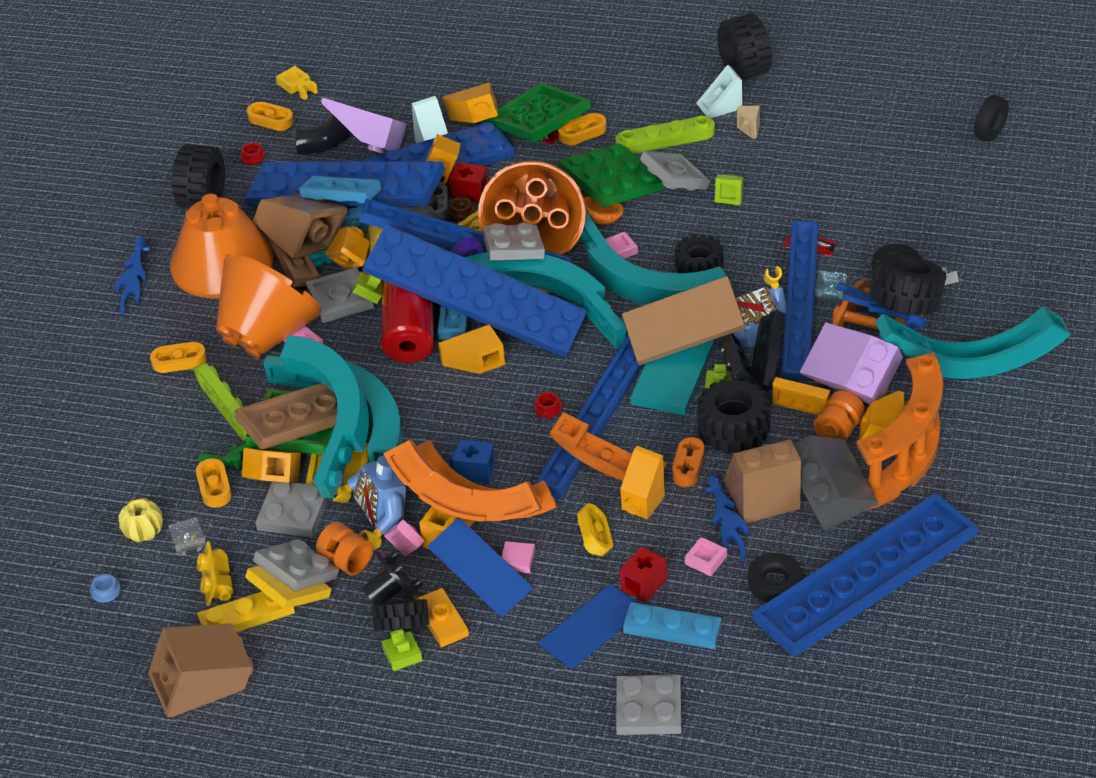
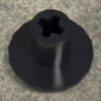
M380 549L376 555L385 568L362 587L368 598L374 604L386 603L402 588L415 599L419 597L418 589L423 585V582L419 578L412 582L404 572L405 567L400 562L398 564L395 562L400 557L396 550L387 554Z

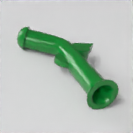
M245 442L239 447H230L229 453L225 456L213 455L204 451L199 454L198 461L200 463L206 459H218L223 462L225 467L232 465L239 472L240 467L243 465L244 448L256 449L257 447H248Z

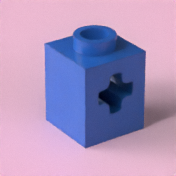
M460 439L456 451L451 452L450 467L472 482L490 483L496 465L494 443Z

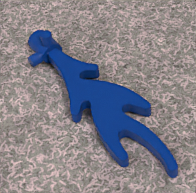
M143 237L136 238L133 249L134 254L124 263L125 268L129 269L119 277L115 285L116 292L120 291L122 287H126L120 300L122 315L125 314V304L131 294L135 295L136 304L140 302L141 291L138 278L146 281V275L141 266V257L144 251H150V247L145 246L146 239Z
M839 282L836 285V289L845 291L843 299L867 306L870 312L883 313L906 320L905 324L907 326L910 325L909 328L915 330V326L922 329L926 324V318L922 316L903 314L881 306L871 298L869 293L867 295L857 288Z
M712 475L708 478L710 486L704 487L705 493L712 492L716 496V512L713 518V526H717L719 522H722V547L728 551V541L733 540L740 550L741 561L745 562V546L736 530L739 529L744 534H748V526L737 513L726 508L734 509L735 503L722 492L723 487L719 476Z

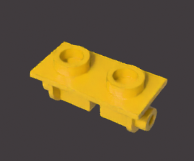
M207 541L204 552L198 555L197 570L202 573L200 591L205 594L206 606H210L212 598H219L221 601L229 600L233 594L231 576H229L230 569L227 553L222 549L211 550V544Z

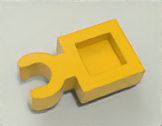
M296 66L276 76L277 85L290 94L299 92L300 98L304 100L308 99V91L314 94L318 93L316 83L310 81V76Z

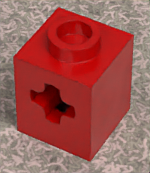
M457 162L453 172L450 173L447 179V186L451 188L452 198L466 197L470 201L480 202L481 194L488 183L487 166Z
M640 547L620 568L621 590L645 603L667 580L666 559L658 553L651 552L643 547Z

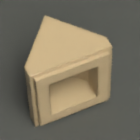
M760 105L737 107V128L752 139L757 138L760 127Z

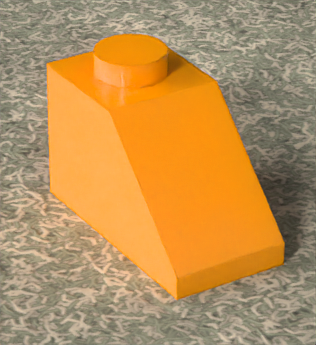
M490 82L442 97L450 121L476 123L498 116V106Z
M354 226L340 228L324 255L345 270L361 267L365 263L370 241L364 237V232Z
M640 446L635 447L620 489L622 510L648 520L665 497L663 455Z

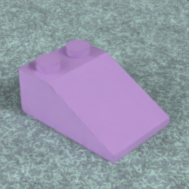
M322 98L321 103L361 142L369 144L367 149L383 154L400 149L407 123Z
M825 322L800 370V374L835 390L851 392L862 402L870 405L871 402L884 396L903 356L897 346L877 337Z

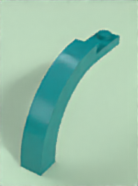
M586 212L584 228L578 241H583L589 260V270L603 286L627 300L647 305L727 276L720 266L694 273H663L634 265L612 250Z
M488 252L464 257L534 288L559 295L574 305L586 309V316L615 349L620 348L626 339L627 328L625 322L621 317L618 318L612 311L610 304L605 300V287L580 267L544 254V259L490 260Z
M1044 306L1022 323L1003 333L970 342L935 340L918 333L885 314H882L875 321L880 331L879 337L881 340L897 346L910 358L934 352L940 365L942 377L950 379L981 378L1016 369L1045 355L1071 335L1062 317Z
M289 335L279 357L288 374L317 380L330 388L336 395V424L313 480L322 498L333 499L337 488L342 484V475L346 465L351 461L352 451L363 452L369 429L367 402L351 368L339 354L315 340Z
M267 355L264 361L268 383L307 388L321 383L305 376L288 374L281 359L277 356ZM345 361L351 368L367 402L369 419L373 425L367 450L369 462H377L379 457L384 456L383 453L403 443L398 408L393 396L378 378L362 367Z

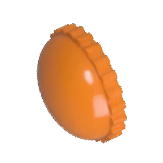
M584 197L586 212L594 224L609 225L616 222L623 215L624 207L620 203L602 208L591 197Z

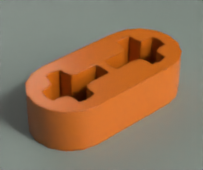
M688 437L680 441L672 465L673 481L678 486L690 487L699 480L705 458L704 443L700 439ZM690 450H693L692 456H687ZM685 468H690L687 474H684Z

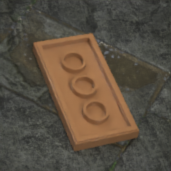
M728 276L622 313L639 366L745 329Z
M319 383L236 409L235 419L258 447L263 450L333 427L336 424L337 399L335 393L330 388Z

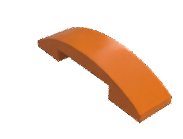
M563 412L552 428L550 436L561 447L583 463L606 475L623 481L632 454L588 433L589 424ZM663 461V466L665 469L667 463Z

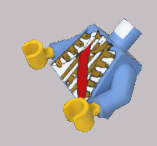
M778 266L775 268L776 278L769 276L768 268L763 276L765 283L771 285V290L763 287L736 297L745 329L733 332V334L745 347L755 346L761 317L775 310L787 313V303L783 287H779L778 283L782 276V270Z
M385 456L379 457L377 462L371 461L364 464L357 473L347 479L345 486L341 485L337 488L335 493L337 496L333 499L334 502L347 503L351 498V491H354V498L375 529L373 532L363 530L359 535L372 543L373 550L380 547L382 534L385 535L391 527L404 520L406 486L393 471Z

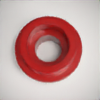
M248 143L242 147L240 159L245 164L257 165L265 159V151L258 143Z
M553 392L541 393L534 402V411L543 418L555 417L562 411V401Z

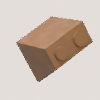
M293 194L261 200L257 206L253 222L290 257L298 258L317 252L321 253V251L328 249L340 229L348 208L329 201H316L313 198H302L301 194Z
M791 439L733 454L724 483L740 517L745 523L800 509L801 459Z
M232 623L162 628L148 674L166 716L174 717L244 690L249 676L253 673V662L248 657L243 647L242 638L238 636Z

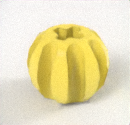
M146 498L130 500L121 509L119 514V528L125 537L135 542L141 543L145 540H152L161 531L163 526L160 508L156 503Z

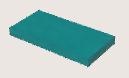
M717 338L646 363L630 397L631 405L686 415Z

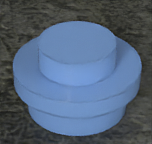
M102 574L94 578L90 587L91 597L95 601L102 603L114 600L121 591L119 581L109 574Z

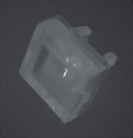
M197 517L168 525L177 554L180 553L184 556L186 551L195 548L197 551H201L202 546L206 545Z

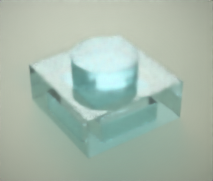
M819 271L815 297L843 300L844 291L836 289V285L838 282L846 284L847 273Z

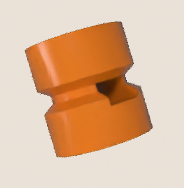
M845 390L835 391L814 421L816 434L819 437L844 439L846 442L854 427H856L865 413L863 402L851 392Z
M337 521L329 524L321 532L316 543V551L319 555L327 557L329 562L334 563L343 572L353 576L362 572L369 564L373 555V545L361 535L354 533L352 529Z

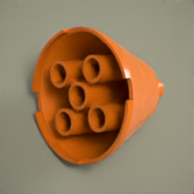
M521 161L501 169L486 184L481 194L478 208V219L482 232L483 226H491L495 223L504 225L530 223L537 225L544 249L560 255L570 251L577 243L582 234L586 217L584 198L576 182L562 169L542 161Z
M207 194L185 213V220L170 259V271L174 282L185 292L204 298H219L223 261L227 254H231L230 258H235L237 254L243 255L273 269L275 253L268 237L242 211L236 202L227 198L217 197L215 194Z
M227 254L224 258L216 331L223 335L222 340L232 347L240 345L246 348L245 352L250 356L259 359L262 354H265L288 338L289 335H293L317 319L321 314L322 309L309 293L303 291L301 295L291 287L293 281L276 270L239 254L235 258H230L231 254Z

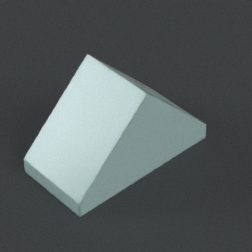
M727 65L696 104L709 118L736 111L737 107L742 106L741 78L731 66Z
M436 96L412 103L416 143L436 137V134L441 136L448 134Z

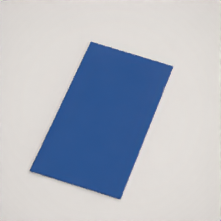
M459 517L427 546L501 618L533 589L521 575Z
M610 584L537 642V644L572 670L623 628L630 602H637Z

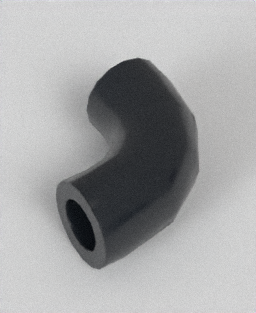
M330 113L328 121L323 125L311 129L297 130V153H320L334 148L345 140L350 131Z

